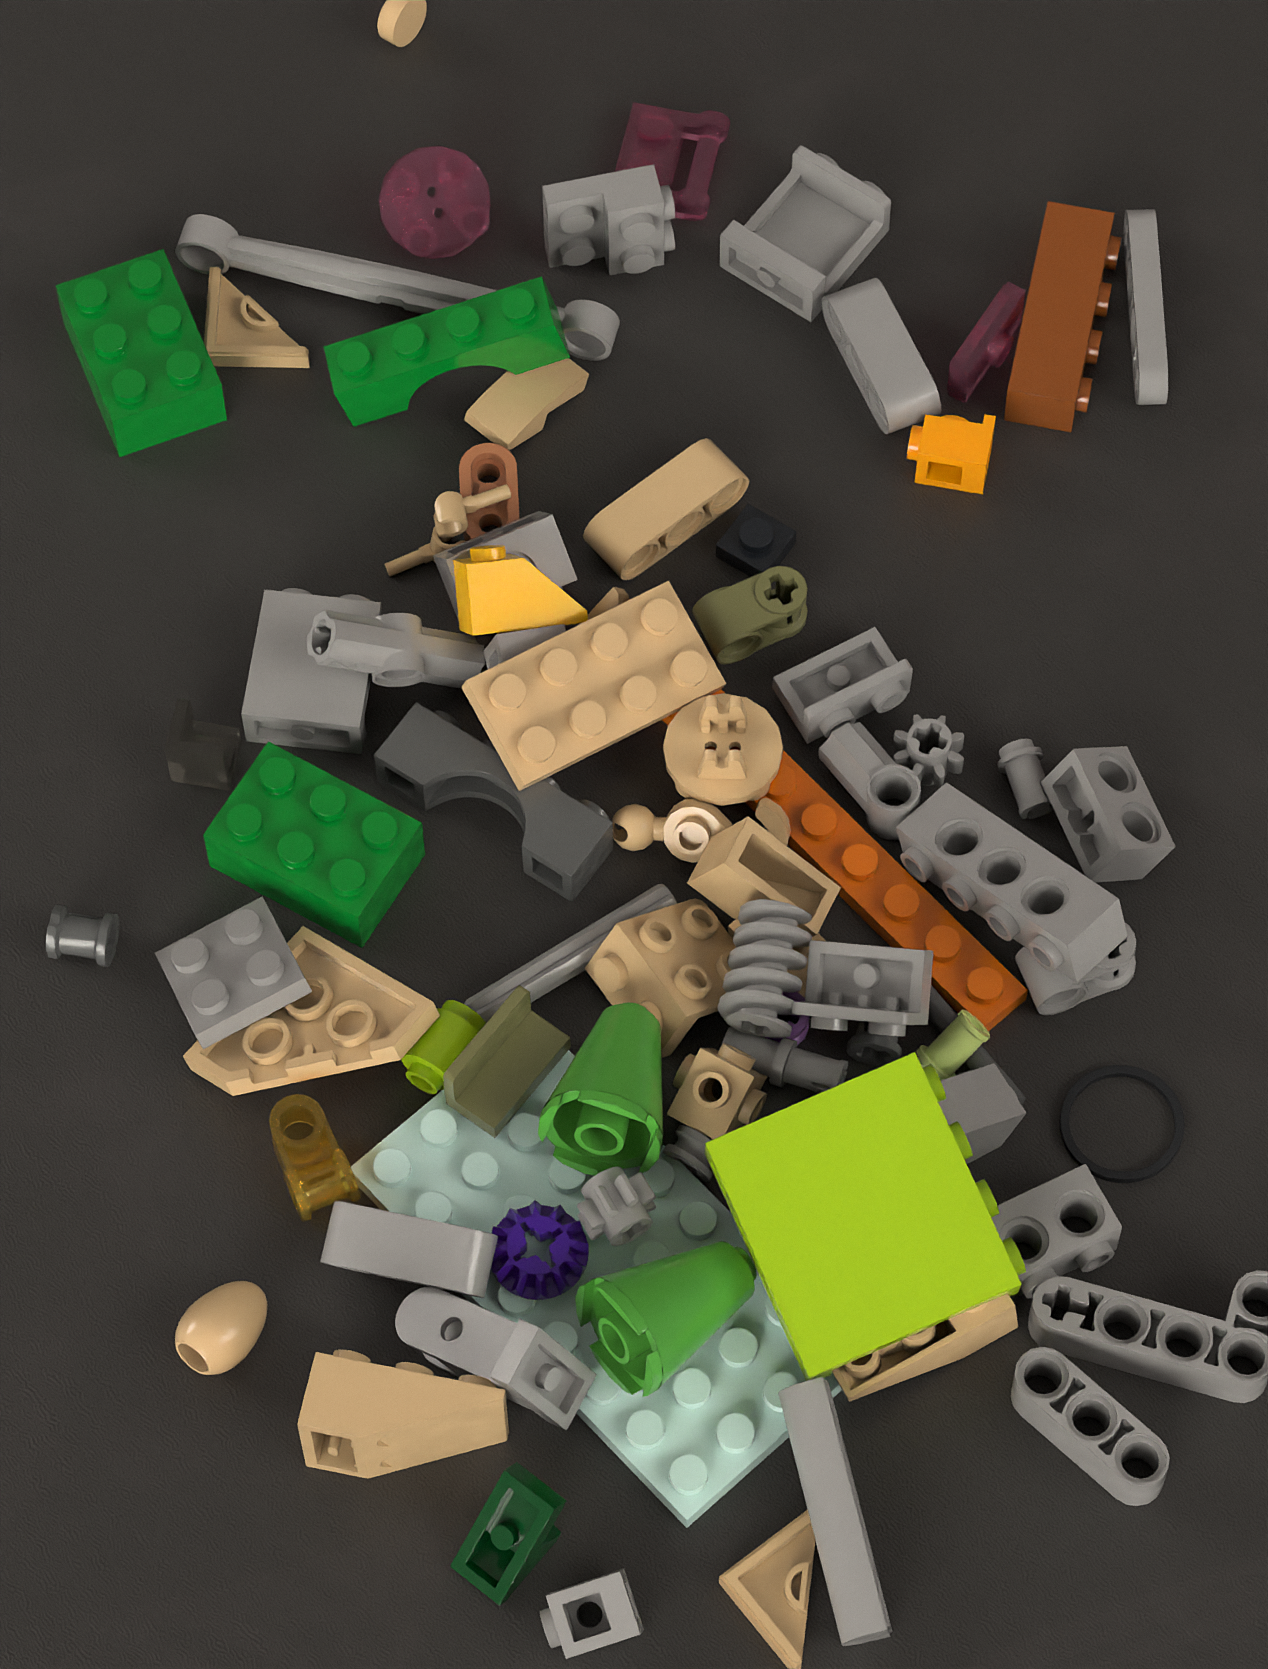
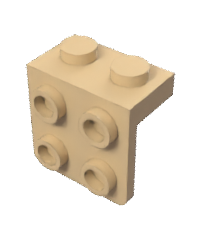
M690 899L616 923L586 965L585 970L611 1005L627 1002L636 1003L645 1007L657 1018L661 1026V1058L672 1054L698 1018L718 1011L719 999L726 993L722 987L726 973L731 971L728 965L729 955L736 946L733 943V938L707 904L699 899Z

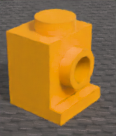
M925 414L923 426L912 425L908 443L907 459L917 461L915 483L983 495L993 444L996 416L984 414L983 424L969 422L965 418L956 415L939 417Z

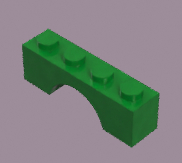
M542 276L324 346L334 395L353 427L408 410L412 395L421 385L433 377L453 369L479 365L494 366L517 375L570 358L559 311Z

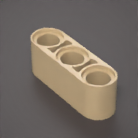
M711 439L699 440L596 514L584 530L583 538L622 580L633 579L734 506L747 490L749 479Z

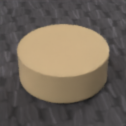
M386 0L378 17L377 28L379 36L397 47L408 45L417 36L424 23L427 12L426 0Z

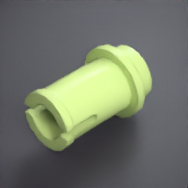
M962 1009L954 1021L929 1047L921 1045L916 1051L922 1068L932 1064L940 1080L956 1076L954 1072L983 1042H987L990 1038V1033L986 1027L966 1010Z

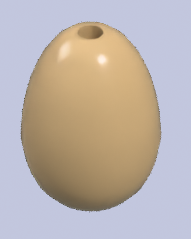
M248 1281L230 1282L207 1292L190 1305L181 1317L175 1332V1347L181 1359L190 1368L204 1375L224 1373L244 1360L257 1342L266 1321L268 1304L263 1290L256 1284Z

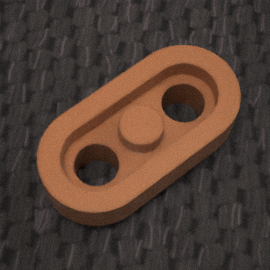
M482 443L471 447L464 453L459 464L460 494L462 497L474 496L507 484L511 492V498L466 514L468 528L463 532L465 541L485 534L486 532H483L482 529L486 526L495 525L501 527L520 519L517 463L513 454L504 446L495 443ZM488 475L498 478L493 483H483L480 481L482 477Z

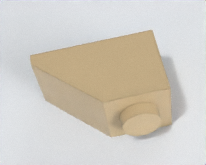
M749 816L710 838L687 884L734 919H738L742 905L757 899L776 900L799 907L811 914L812 920L806 924H799L797 927L809 932L812 937L818 934L841 887Z

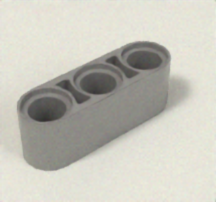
M872 278L823 296L821 305L827 327L880 429L885 434H889L924 421L925 414L940 415L941 402L934 380L881 281L878 278Z
M334 1201L320 1263L484 1298L498 1236L462 1226Z
M1038 1347L1024 1353L1016 1364L1010 1395L1013 1407L1020 1416L1117 1500L1126 1505L1141 1506L1156 1499L1163 1488L1170 1460L1167 1447L1162 1440L1060 1352L1053 1348ZM1032 1376H1046L1054 1382L1057 1389L1052 1393L1039 1394L1032 1391L1025 1381ZM1091 1417L1100 1421L1105 1428V1432L1097 1436H1087L1079 1432L1073 1422L1078 1418ZM1133 1458L1141 1459L1150 1465L1154 1474L1148 1478H1134L1126 1473L1122 1463Z

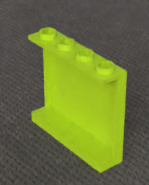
M915 1052L705 1143L706 1158L806 1381L831 1376L832 1370L1007 1293L1009 1296H1013L1018 1293L1022 1285L1018 1275L1025 1273L1026 1268L1020 1252L1011 1237L1001 1240L991 1218L999 1214L992 1191L985 1179L978 1182L974 1181L965 1162V1159L973 1156L968 1139L958 1121L948 1125L938 1103L946 1099L941 1080L932 1064L922 1068Z

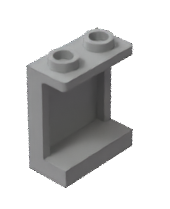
M800 145L792 155V169L749 221L743 226L733 220L721 233L720 267L809 322H812L822 310V297L838 291L889 231L891 200L874 183L857 179L842 170L829 156L822 153L816 154Z
M287 588L282 591L264 589L241 713L247 742L267 744L269 741L274 745L363 754L367 734L365 711L372 674L317 665L315 658L308 655L307 635L313 626L314 616L324 610L374 618L382 615L381 602L370 601L363 596L354 594L343 595L338 598L312 595L310 592L298 588Z

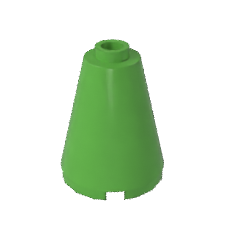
M627 1002L606 1008L544 1105L539 1118L538 1135L542 1143L546 1136L555 1146L553 1156L562 1164L583 1174L595 1176L612 1167L628 1169L640 1166L638 1173H644L659 1160L663 1146L661 1026L657 1018L645 1007Z
M720 1241L593 1278L579 1286L575 1296L576 1313L581 1327L591 1322L598 1341L589 1345L607 1375L621 1389L631 1395L643 1390L642 1397L657 1391L753 1296L755 1291L754 1280L757 1277V1272L752 1259L744 1249L733 1247L725 1241Z

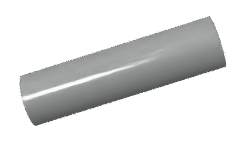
M823 1377L789 1386L781 1390L778 1395L842 1646H851L891 1637L890 1633L893 1631L829 1383Z

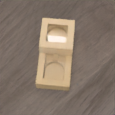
M569 358L517 375L507 371L466 411L464 421L491 442L502 445L510 451L543 430L549 412L583 392L589 373Z

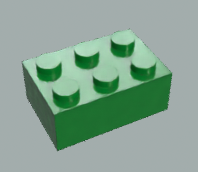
M164 249L55 285L63 323L119 457L227 420L222 384Z
M269 741L203 834L210 867L360 948H363L425 856L422 822Z

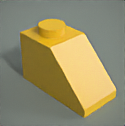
M505 545L470 548V558L453 560L459 630L474 636L560 624H578L588 621L587 610L525 558L506 554Z

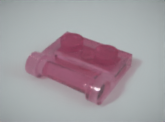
M633 102L615 172L654 164L659 185H669L671 189L683 140L698 141L686 188L680 191L671 190L675 207V218L690 221L703 220L707 216L711 202L707 191L720 143L727 139L731 124L730 119L721 112L712 110L695 114Z

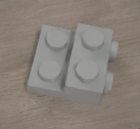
M654 164L542 186L545 252L550 268L561 265L579 266L588 263L592 259L605 257L609 276L625 272L637 274L645 272L652 267L664 265V252L675 250L674 233L670 219L675 218L673 196L669 185H659Z

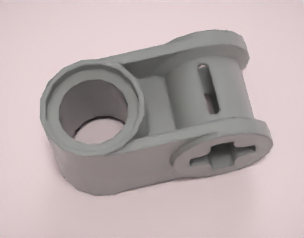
M1125 923L1128 937L1109 953L1112 957L1116 958L1109 959L1107 955L1077 983L1057 969L1048 971L1034 959L1029 949L1023 947L1016 954L1015 960L1039 1014L1054 1015L1061 1013L1085 1000L1118 990L1127 985L1133 978L1136 968L1134 956L1136 938L1131 927ZM1118 970V974L1114 976V971Z

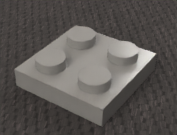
M263 896L155 952L176 998L203 1049L312 992Z

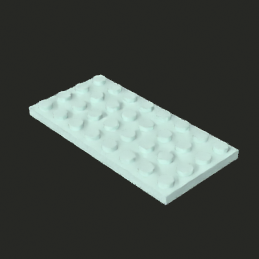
M569 1050L496 1138L447 1105L445 1089H443L348 1168L350 1178L380 1210L462 1226L487 1233H492L493 1226H497L505 1218L510 1208L517 1210L529 1206L534 1200L541 1205L551 1207L561 1205L566 1213L576 1221H579L580 1219L577 1215L580 1211L577 1204L586 1200L581 1193V1189L593 1175L583 1174L562 1164L553 1156L555 1146L546 1136L542 1143L538 1135L541 1111L575 1056ZM663 1145L659 1160L647 1172L643 1173L656 1196L653 1200L656 1209L648 1212L653 1221L651 1227L633 1241L613 1246L606 1234L592 1241L582 1225L589 1244L588 1263L582 1277L570 1290L550 1299H525L506 1290L496 1280L492 1270H490L484 1298L462 1295L470 1303L518 1323L519 1319H522L540 1327L597 1374L576 1412L577 1415L677 1519L688 1528L789 1438L778 1393L789 1386L805 1382L806 1380L758 1272L754 1280L755 1291L753 1296L657 1391L650 1395L642 1397L643 1390L634 1395L625 1392L607 1375L594 1357L589 1345L598 1341L591 1322L582 1327L580 1326L576 1313L575 1296L579 1286L599 1276L720 1241H725L733 1247H741L750 1256L731 1212L678 1159L675 1160L664 1154L663 1149L665 1146ZM640 1166L623 1169L627 1178L630 1179L638 1174ZM526 1232L527 1252L521 1256V1259L523 1257L527 1259L530 1256L536 1255L542 1262L546 1261L550 1268H552L549 1246L555 1239L551 1240L549 1238L544 1242H539L534 1236H530ZM832 1373L831 1376L824 1378V1380L828 1381L832 1397L834 1398L842 1389Z

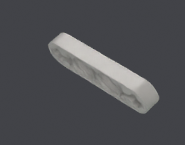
M1155 209L1125 210L1124 257L1135 402L1137 405L1166 404L1168 397V360Z

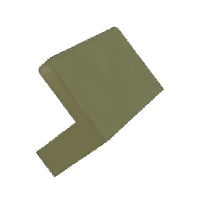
M518 985L445 1071L443 1080L446 1104L496 1138L571 1048L570 1037L531 1010L530 992L521 985Z

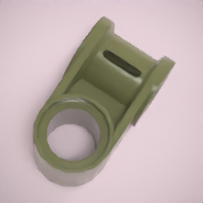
M776 566L732 586L722 587L706 594L693 606L692 613L718 663L723 665L732 664L749 657L762 648L799 633L807 621L808 610L805 602L808 588L804 577L797 570L786 566ZM775 582V589L771 590V584ZM791 616V622L787 623V617Z

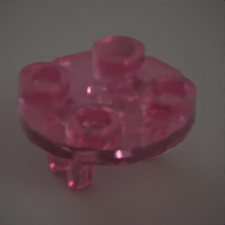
M439 145L415 148L397 159L385 175L379 195L381 221L391 239L416 256L430 259L454 256L472 245L477 237L484 234L489 225L488 214L491 204L488 183L478 165L466 154L458 150ZM433 186L435 194L429 197L427 190ZM437 208L442 209V215L439 218L434 216V211Z

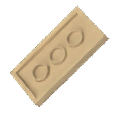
M667 581L466 680L461 688L517 789L521 791L680 711L681 708L696 699L721 690L726 685V682L673 587Z

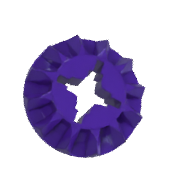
M534 1200L529 1206L517 1210L510 1208L505 1218L492 1228L491 1234L498 1236L491 1266L492 1273L506 1290L516 1296L531 1300H545L557 1297L570 1290L580 1280L586 1269L589 1257V1244L580 1220L576 1221L566 1213L561 1205L551 1207L541 1205ZM526 1232L530 1236H534L539 1242H544L549 1238L551 1240L555 1239L549 1246L552 1268H550L546 1261L542 1262L536 1255L530 1256L527 1259L525 1257L521 1259V1256L527 1252Z

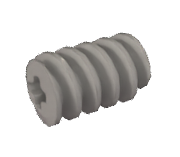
M757 899L749 901L740 907L738 920L741 926L735 929L733 943L736 948L730 952L728 960L731 971L725 974L722 987L726 993L720 997L717 1010L728 1025L740 1032L754 1036L786 1038L791 1035L792 1026L778 1019L777 1015H792L794 1001L783 996L782 992L794 993L801 990L802 981L797 976L788 973L787 970H801L806 967L807 958L803 954L792 950V948L809 946L812 935L797 927V925L810 922L812 915L799 907L776 900Z

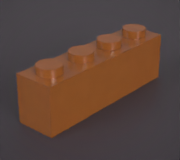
M1051 201L1047 202L1007 390L1004 413L1005 421L1071 432L1075 412L1087 413L1093 379L1083 377L1085 363L1097 364L1103 331L1093 329L1095 316L1106 317L1112 284L1102 282L1105 269L1116 271L1122 237L1111 235L1115 213Z

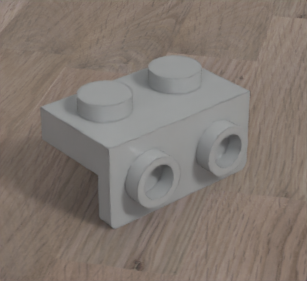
M873 627L774 676L772 689L808 744L822 736L829 738L831 732L845 723L854 724L856 719L874 710L878 713H883L898 706L910 692L913 668L907 659L899 662L896 660L876 627Z
M810 940L805 1002H793L792 1014L811 1016V1028L848 1031V1020L869 1022L868 1033L905 1036L906 1025H928L934 951Z

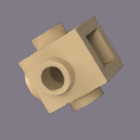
M723 1043L719 1051L714 1048H700L696 1056L690 1053L684 1059L676 1073L673 1086L678 1088L679 1091L667 1115L711 1139L718 1138L741 1128L743 1124L748 1125L756 1120L766 1101L767 1094L760 1090L767 1076L752 1069L756 1061L754 1057L729 1044ZM719 1082L721 1083L723 1088L721 1097H719L717 1093V1086Z

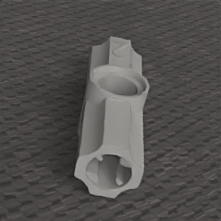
M324 610L314 616L313 626L307 635L308 655L315 658L317 665L371 673L372 682L384 687H405L425 682L461 688L466 680L480 674L485 665L484 645H480L476 641L475 636L422 627L421 618L410 613H388L369 618Z

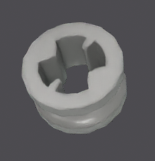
M679 1125L675 1131L678 1137L677 1142L674 1145L667 1144L663 1149V1153L675 1160L678 1159L698 1180L709 1182L713 1177V1172L705 1155V1143L711 1140L693 1128Z

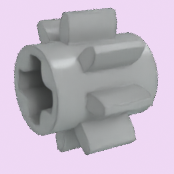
M916 714L913 715V724L908 733L902 730H896L894 733L893 747L898 752L893 756V761L896 764L908 767L916 773L920 780V785H935L939 789L944 785V778L948 771L953 774L962 773L964 757L958 752L963 749L964 734L961 732L951 734L950 729L945 725L946 716L941 715L936 720L922 719Z
M612 1167L596 1174L583 1185L581 1193L586 1200L577 1204L580 1211L577 1216L592 1241L606 1234L611 1245L619 1246L633 1241L651 1227L653 1221L648 1212L656 1209V1205L653 1202L656 1196L642 1172L628 1179L621 1167Z

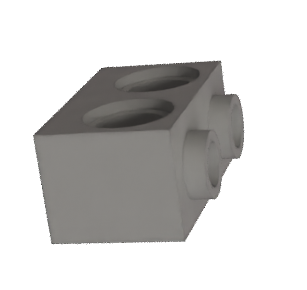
M1127 746L1073 749L1041 781L1084 875L1095 883L1143 879L1176 847Z
M1086 1164L997 1205L999 1214L991 1217L1001 1240L1011 1237L1015 1243L1030 1245L1037 1253L1035 1257L1023 1260L1026 1272L1018 1275L1022 1285L1017 1294L1010 1296L1011 1299L1025 1294L1026 1298H1032L1037 1286L1048 1278L1062 1276L1079 1267L1082 1272H1089L1104 1265L1114 1256V1250H1117L1122 1225ZM1068 1217H1080L1086 1220L1092 1229L1085 1233H1074L1066 1229L1061 1221Z

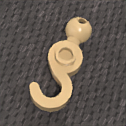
M694 798L685 799L674 805L667 817H656L646 806L631 804L618 810L612 818L613 838L623 849L638 851L651 845L654 840L664 841L671 854L680 860L691 863L699 861L712 836L733 825L717 807L710 803L697 801ZM762 798L756 808V818L761 821L769 833L787 846L791 832L788 816L781 806L769 798ZM615 823L624 827L625 829L617 830V828L615 827Z

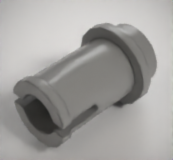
M1019 739L1003 746L999 750L1001 759L998 761L997 767L1001 773L1006 774L1019 808L1020 817L1022 819L1027 817L1034 819L1054 810L1041 784V781L1045 778L1040 763L1044 756L1042 749L1035 747L1031 739Z

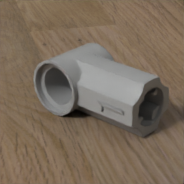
M847 722L831 732L827 741L819 747V759L866 812L867 824L870 830L880 838L899 840L896 826L920 806V780L916 773L908 767L896 764L861 722L855 724ZM887 799H898L903 801L904 804H901L899 806H890L884 804L882 801H885Z

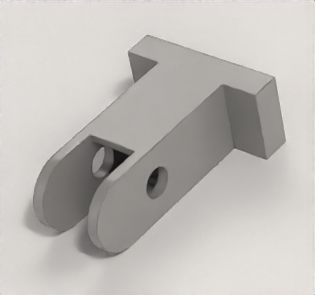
M423 1287L413 1291L403 1300L396 1313L395 1327L400 1339L410 1347L421 1351L425 1358L434 1366L458 1377L461 1375H476L487 1378L496 1385V1388L505 1389L506 1399L533 1410L547 1422L566 1431L597 1375L540 1327L522 1319H519L518 1323L436 1287Z

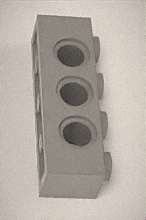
M947 782L896 826L903 851L900 856L901 861L914 878L921 882L929 880L937 885L957 908L962 911L973 910L987 921L990 928L1000 938L1006 941L1014 939L1029 949L1034 959L1048 971L1057 969L1077 983L1128 937L1119 898Z

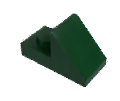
M518 1462L514 1463L503 1471L450 1567L500 1606L511 1596L558 1540L561 1531L553 1524L567 1500Z

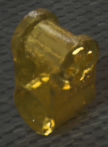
M301 1094L289 1095L279 1100L271 1110L269 1118L274 1152L283 1170L282 1173L287 1189L301 1221L311 1220L312 1212L329 1206L334 1201H341L347 1198L353 1203L360 1200V1191L351 1166L342 1148H339L319 1103L311 1097ZM297 1122L308 1123L314 1127L311 1135L300 1140L290 1139L283 1132L288 1126Z

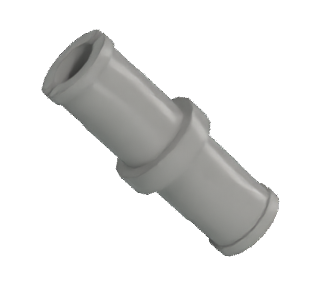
M730 1026L722 1044H729L754 1057L756 1061L752 1069L769 1077L770 1084L782 1088L786 1083L821 1093L845 1082L848 1061H839L797 1048V1041L789 1038H783L781 1042L761 1036L749 1035Z

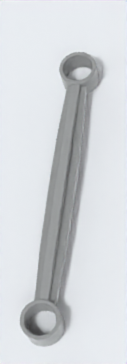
M203 214L187 218L175 249V254L182 264L202 274L209 275L210 267H219L221 274L226 273L229 267L376 304L382 302L400 306L404 310L422 314L497 291L387 264L239 236L237 231L227 222L217 217ZM574 300L568 303L565 308L556 306L559 311L570 355L590 361L603 360L610 355L620 325L619 317L612 309L591 300Z

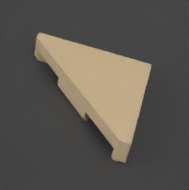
M210 267L204 344L213 365L217 367L310 368L309 350L304 346H299L249 295L245 296L221 274L219 267Z
M808 1510L719 1576V1584L788 1669H801L815 1550V1537Z

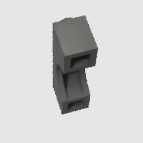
M416 702L374 754L377 782L425 812L445 801L463 797L489 800L508 810L519 822L524 832L522 842L523 872L572 903L613 850V822L610 821L609 816L602 808L588 800H581L580 802L562 792L559 785L550 776L519 791L491 740H483L481 742L464 732L458 721L444 711L435 710L432 712Z

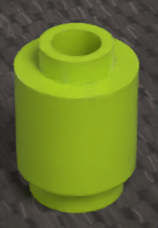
M446 1000L441 1008H437L440 1017L401 1059L404 1066L408 1069L405 1074L407 1079L417 1088L429 1094H436L438 1090L442 1091L444 1089L443 1075L486 1024L477 1012L455 1000Z

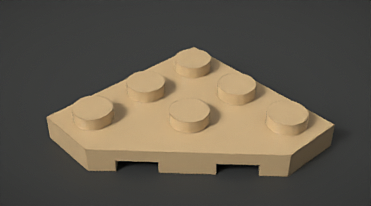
M302 926L287 944L312 992L205 1049L201 1047L197 1040L183 1055V1058L190 1070L230 1095L236 1096L401 1060L440 1017V1014L433 1001Z

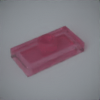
M1007 282L1006 285L1004 284L950 362L947 384L949 396L966 403L991 365L998 368L1005 361L1013 345L1014 337L1012 334L1022 321L1026 290L1010 282Z

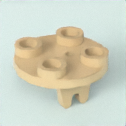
M722 693L700 697L680 709L667 727L663 743V753L667 772L673 779L675 788L681 796L686 799L694 798L700 802L724 806L748 800H758L767 794L770 789V783L779 771L783 755V745L779 727L765 708L747 697ZM712 746V747L716 748V750H713V749H707V750H706V748ZM732 747H738L740 750H735V749H734V750H730V749H731Z

